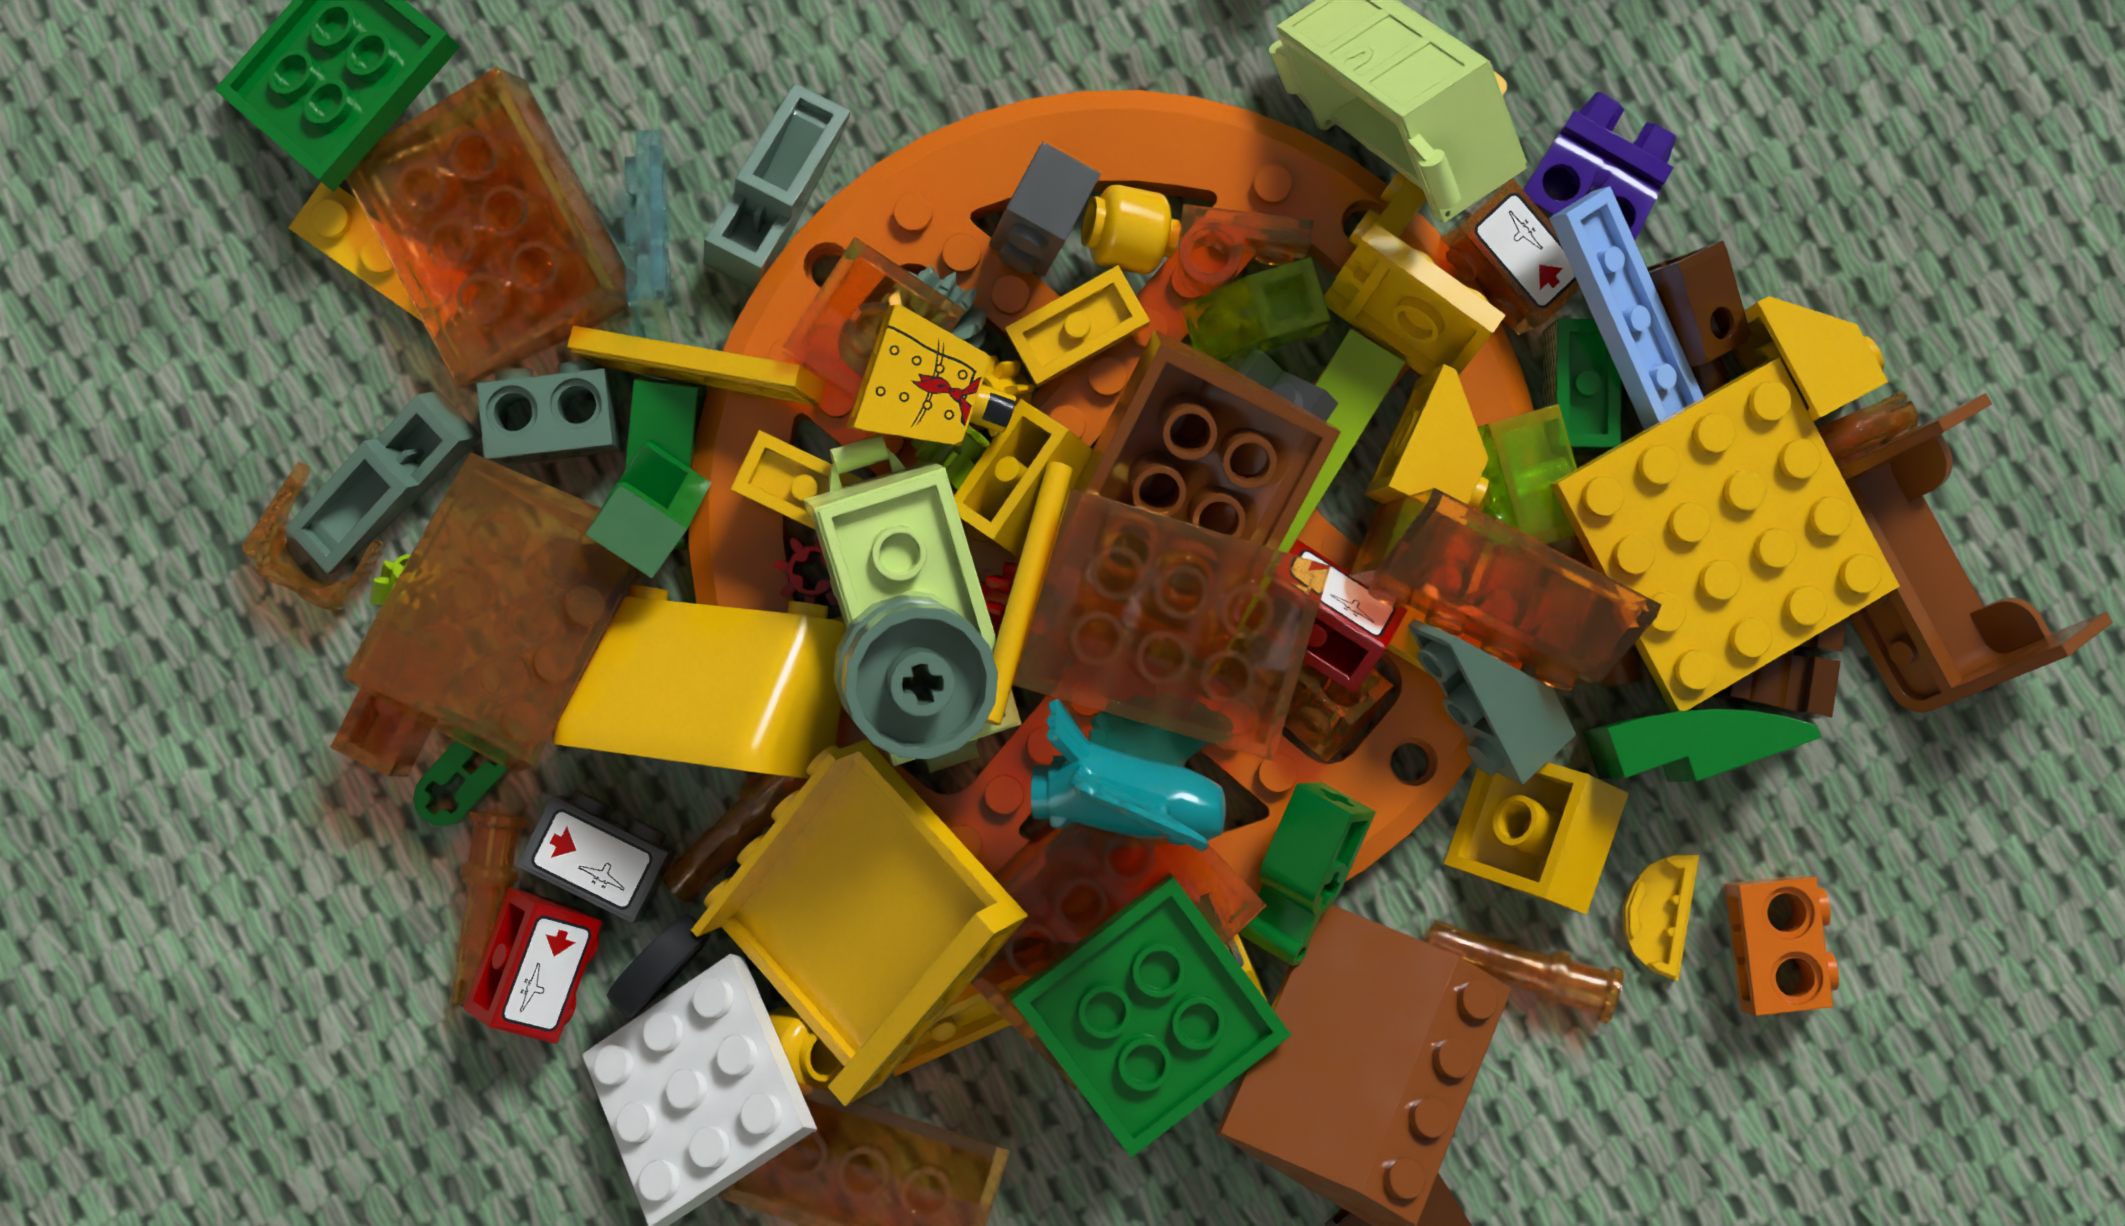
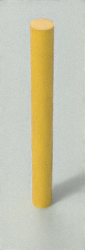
M1047 462L993 651L998 680L996 701L985 722L987 724L1000 726L1002 723L1072 476L1073 468L1060 462Z

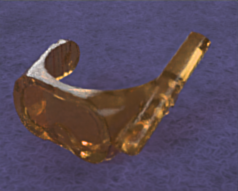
M297 462L244 541L242 551L245 555L253 558V570L266 580L296 592L301 598L318 607L334 611L342 610L362 585L364 579L369 576L370 570L378 564L376 561L382 557L383 553L381 550L385 548V544L375 539L367 548L360 564L350 579L344 581H324L306 574L296 564L290 554L285 531L289 512L311 472L309 466Z

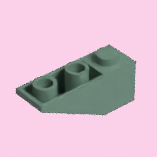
M1416 619L1408 625L1421 649L1417 654L1421 665L1437 680L1446 697L1442 701L1445 711L1463 729L1470 742V745L1467 746V752L1472 761L1485 773L1492 776L1499 773L1524 785L1576 736L1554 688L1454 635Z

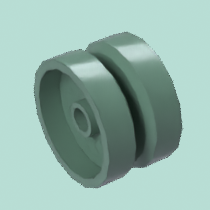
M898 595L870 605L849 623L836 648L834 682L843 708L873 745L900 758L933 759L959 750L982 730L995 705L998 672L989 644L974 626L958 612L930 597ZM918 664L923 666V675L918 682L914 684L902 682L903 677H913L911 667Z

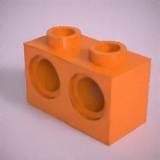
M1796 875L1724 883L1740 1011L1760 1016L1834 1007L1832 991L1838 989L1839 972L1833 953L1826 952L1823 926L1830 924L1831 912L1827 893L1823 887L1818 888L1817 877ZM1783 894L1791 903L1792 915L1784 927L1776 929L1770 923L1767 911L1771 900L1777 895ZM1792 958L1799 966L1800 980L1792 991L1783 993L1776 983V972L1784 961Z

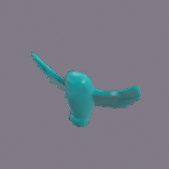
M1170 693L1158 694L1151 699L1136 695L1126 701L1116 697L1106 700L1102 706V713L1097 714L1091 720L1093 729L1089 731V740H1087L1063 702H1060L1058 698L1049 702L1051 715L1047 717L1049 731L1046 736L1063 756H1053V761L1050 765H1034L1031 809L1034 819H1050V825L1054 828H1064L1075 822L1135 838L1160 839L1165 837L1167 841L1174 845L1187 844L1200 851H1204L1209 847L1207 841L1222 834L1226 818V801L1222 786L1197 772L1184 768V765L1202 747L1231 734L1235 730V724L1229 716L1219 711L1209 710L1199 701L1179 699Z

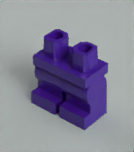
M1596 92L1579 112L1574 110L1566 120L1519 195L1557 238L1550 222V217L1590 192L1610 186L1635 241L1662 186L1674 168L1667 164L1676 140L1675 134L1655 123L1646 122L1632 144L1612 132L1625 109L1619 102L1602 92Z

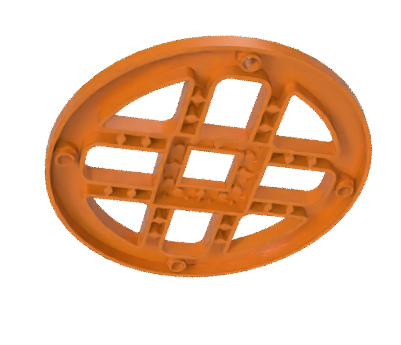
M1143 90L1079 91L1022 100L973 114L928 133L879 161L833 196L792 237L758 282L730 331L723 348L724 352L799 364L825 381L826 384L821 404L816 403V406L708 387L695 436L696 446L691 468L712 482L689 525V553L696 604L788 613L789 601L798 602L796 595L788 598L781 596L780 591L785 585L790 583L787 572L774 567L777 561H790L788 517L731 490V487L759 430L792 446H795L798 426L803 420L811 421L839 446L879 435V433L846 427L862 378L843 361L841 351L843 340L849 329L890 282L899 275L907 274L908 271L920 273V271L925 270L930 265L934 268L940 279L943 280L946 276L956 272V285L962 290L977 288L976 300L973 304L988 310L986 324L1011 345L1012 343L1005 333L1007 326L1061 297L1033 273L1025 274L1002 262L998 257L999 251L988 246L991 237L973 223L979 218L1006 209L1042 142L1100 172L1101 175L1092 191H1104L1110 185H1123L1165 195L1205 200L1213 204V207L1177 247L1175 254L1164 262L1136 295L1150 320L1149 326L1045 383L1031 398L1030 405L1069 429L1090 448L1097 443L1154 329L1184 343L1260 253L1269 246L1279 243L1294 244L1300 247L1337 277L1357 248L1348 241L1349 238L1344 233V223L1351 216L1357 214L1365 215L1370 208L1381 215L1389 205L1380 198L1388 185L1342 152L1297 128L1256 112L1195 96ZM1418 212L1399 239L1413 249L1427 254L1439 268L1466 287L1480 292L1486 298L1469 269L1439 232ZM834 256L844 260L849 270L846 281L841 285L831 289H824L814 282L813 269L822 258ZM1500 322L1490 338L1458 376L1489 458L1481 475L1489 480V484L1476 512L1472 516L1464 513L1460 521L1449 523L1448 532L1504 564L1464 633L1462 640L1520 670L1530 646L1543 592L1549 537L1548 492L1538 421L1522 368ZM1357 330V332H1358L1359 334L1363 335L1364 337L1368 338V339L1371 340L1372 342L1376 343V342L1373 341L1371 338H1369L1368 336H1366L1364 333H1362L1361 331ZM1404 364L1386 395L1405 373L1414 372L1418 378L1422 377V375L1407 364ZM1322 373L1317 377V379L1312 384L1316 385ZM881 434L886 448L896 455L904 467L915 465L919 460L915 456L918 450L911 445L912 442L907 438ZM888 460L865 466L875 476L891 472ZM1315 508L1297 539L1403 606L1411 591L1326 521ZM961 519L979 582L983 583L987 576H1003L1004 562L1019 564L1020 559ZM1053 587L1051 588L1055 591L1058 601L1057 614L1051 627L1041 634L1075 663L972 784L963 791L951 795L940 794L927 787L902 764L893 766L880 747L873 745L843 708L842 703L836 745L840 749L866 739L875 747L1028 914V917L1014 933L1040 940L1074 944L1168 873L1173 875L1184 891L1215 878L1237 929H1240L1244 919L1250 913L1262 886L1259 880L1262 862L1297 783L1323 782L1376 811L1346 878L1347 881L1367 869L1407 837L1450 793L1472 762L1467 752V746L1470 745V742L1461 726L1445 711L1442 701L1446 697L1437 680L1388 649L1384 651L1381 658L1391 667L1396 679L1395 695L1390 705L1345 757L1331 764L1319 763L1304 754L1213 675L1203 691L1199 693L1146 660L1147 655L1159 638L1158 636ZM1170 693L1179 699L1199 701L1209 710L1226 714L1233 720L1235 730L1227 736L1208 743L1199 752L1261 803L1266 810L1263 818L1223 831L1221 835L1207 841L1209 847L1204 851L1195 849L1187 844H1167L1147 848H1093L1023 837L1019 831L1023 822L1032 813L1031 779L1034 765H1050L1053 761V756H1063L1046 736L1049 731L1047 717L1051 715L1049 702L1057 698L1068 708L1087 740H1089V731L1093 729L1091 720L1097 714L1102 713V706L1106 700L1116 697L1126 701L1136 695L1151 699L1158 694ZM1406 743L1418 746L1424 752L1427 760L1426 769L1423 774L1412 781H1406L1397 777L1391 766V758L1395 749ZM775 775L790 794L801 790L808 781L805 778Z

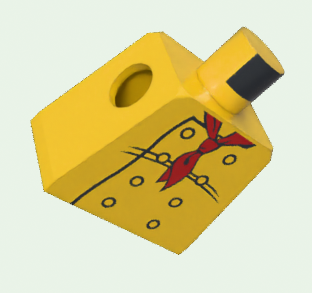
M893 304L886 308L846 427L860 431L960 446L969 422L1003 433L1011 419L1016 396L982 384L991 357L987 353L911 310Z

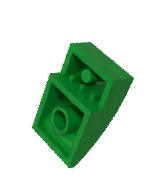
M1731 709L1689 710L1647 715L1614 721L1582 731L1599 779L1627 778L1662 765L1668 782L1700 781L1822 738L1818 726L1782 715Z

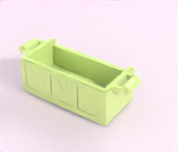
M1315 0L1277 25V34L1280 40L1270 46L1269 53L1288 94H1296L1306 107L1310 109L1316 126L1319 129L1326 131L1333 125H1338L1366 146L1367 149L1403 174L1409 181L1420 187L1424 191L1434 218L1438 221L1441 220L1445 223L1527 169L1526 158L1490 61L1400 1Z
M881 434L830 449L833 464L830 471L828 492L803 500L806 510L813 520L831 578L829 581L832 591L837 598L846 629L850 622L874 603L898 595L930 597L954 609L968 620L989 644L993 655L997 641L945 467L931 460L904 467L896 455L886 448ZM888 460L891 472L842 487L839 478L840 474ZM921 664L911 667L913 677H903L902 682L905 684L918 682L923 675V666ZM1012 690L1010 691L1000 726L985 723L982 730L959 750L933 759H923L928 772L932 773L978 758L979 753L976 744L979 738L1021 725ZM880 748L893 766L915 760V758H900Z

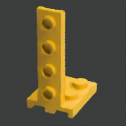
M1494 72L1501 93L1504 95L1507 90V83L1503 77ZM1398 171L1380 196L1389 205L1381 215L1370 208L1348 239L1357 248L1320 302L1387 351L1404 360L1405 364L1422 376L1443 364L1455 369L1459 376L1496 330L1505 314L1492 306L1480 292L1466 287L1435 265L1427 254L1413 249L1399 239L1427 199L1420 187L1413 184Z

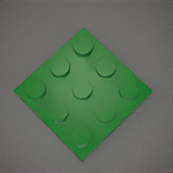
M292 0L214 90L334 192L456 53L460 46L445 31L405 0Z
M1168 873L1009 994L1013 1004L1131 1158L1291 1036L1286 1026L1171 873Z

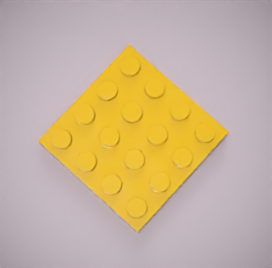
M1780 357L1767 360L1549 484L1671 712L1691 709L1900 587Z

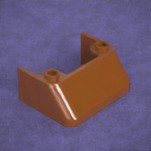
M1986 393L1838 468L1900 585L1895 590L1853 613L1849 618L1894 699L1903 707L1915 712L1932 711L2066 658L2113 623L2106 611L2051 633L2038 610L2022 599L2008 597L1983 606L1923 495L1943 485L1952 471V455L1941 433L1992 405Z

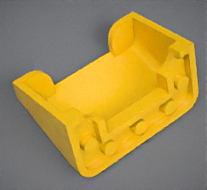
M630 585L629 597H615L556 717L552 744L749 772L810 778L806 773L808 765L823 750L836 745L841 710V700L834 682L836 648L846 631L844 622L827 619L828 606L789 601L788 613L675 602L667 601L668 590Z

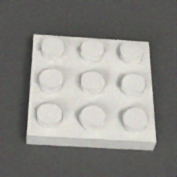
M729 954L582 1054L648 1226L671 1225L817 1130L746 960L741 956Z

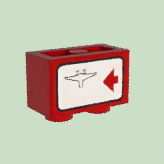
M1297 539L1244 620V623L1355 694L1388 647L1408 610Z
M508 887L463 1010L489 1028L557 1044L563 1027L571 1020L574 1014L576 992L585 967L596 954L599 943L598 932L602 921L571 904Z

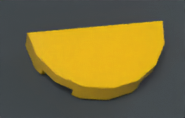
M1669 855L1648 864L1630 883L1622 904V929L1632 953L1650 971L1674 981L1679 980L1699 855Z

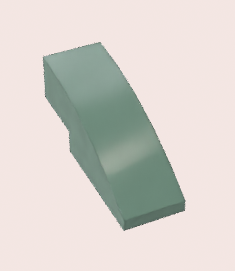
M796 83L793 84L736 176L734 193L704 239V265L755 289L758 282L786 246L849 120L850 110Z
M440 391L416 394L376 439L366 440L360 444L285 528L327 574L334 573L364 549L444 476L482 436Z

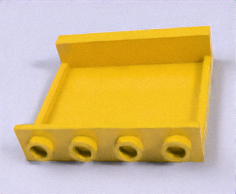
M867 739L841 749L837 745H832L812 760L806 769V773L810 776L801 790L791 793L776 806L771 814V818L775 823L766 834L754 839L741 851L737 857V862L741 865L733 877L722 881L706 896L703 904L708 909L691 929L696 937H699L722 927L841 1062L844 1068L828 1085V1088L844 1106L880 1087L1028 917V914Z

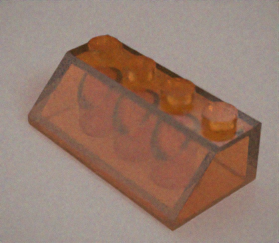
M1436 488L1379 504L1350 573V577L1370 586L1368 594L1372 598L1393 607L1403 608L1408 605L1426 614L1424 619L1426 624L1455 636H1460L1464 633L1482 642L1480 646L1482 651L1503 662L1517 663V661H1520L1536 669L1535 678L1550 687L1565 691L1572 690L1575 685L1602 682L1657 618L1662 605Z
M797 1082L817 1130L717 1195L718 1198L803 1226H986L1010 1150L858 1100L844 1106L831 1091Z

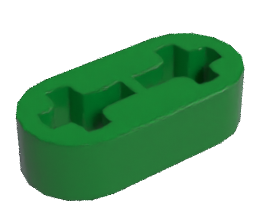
M490 721L474 723L464 730L421 777L415 787L413 800L415 809L421 818L432 825L438 826L459 824L468 818L508 775L518 761L520 746L514 732L502 723ZM499 735L502 742L498 745L497 750L503 756L500 763L485 761L472 772L468 766L480 752L479 747L474 743L477 737L481 736L492 739ZM460 775L464 777L466 781L453 796L455 801L460 804L457 810L453 811L448 808L436 812L432 807L437 799L435 793L431 790L434 784L449 786Z

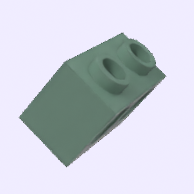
M596 362L562 363L558 365V374L534 376L533 370L529 368L505 369L494 373L495 381L477 383L484 459L495 466L622 452L615 379L606 369H597ZM583 393L593 394L596 400V409L592 417L583 423H570L567 409L571 400ZM529 401L532 406L530 422L520 430L508 431L505 425L507 409L515 402Z

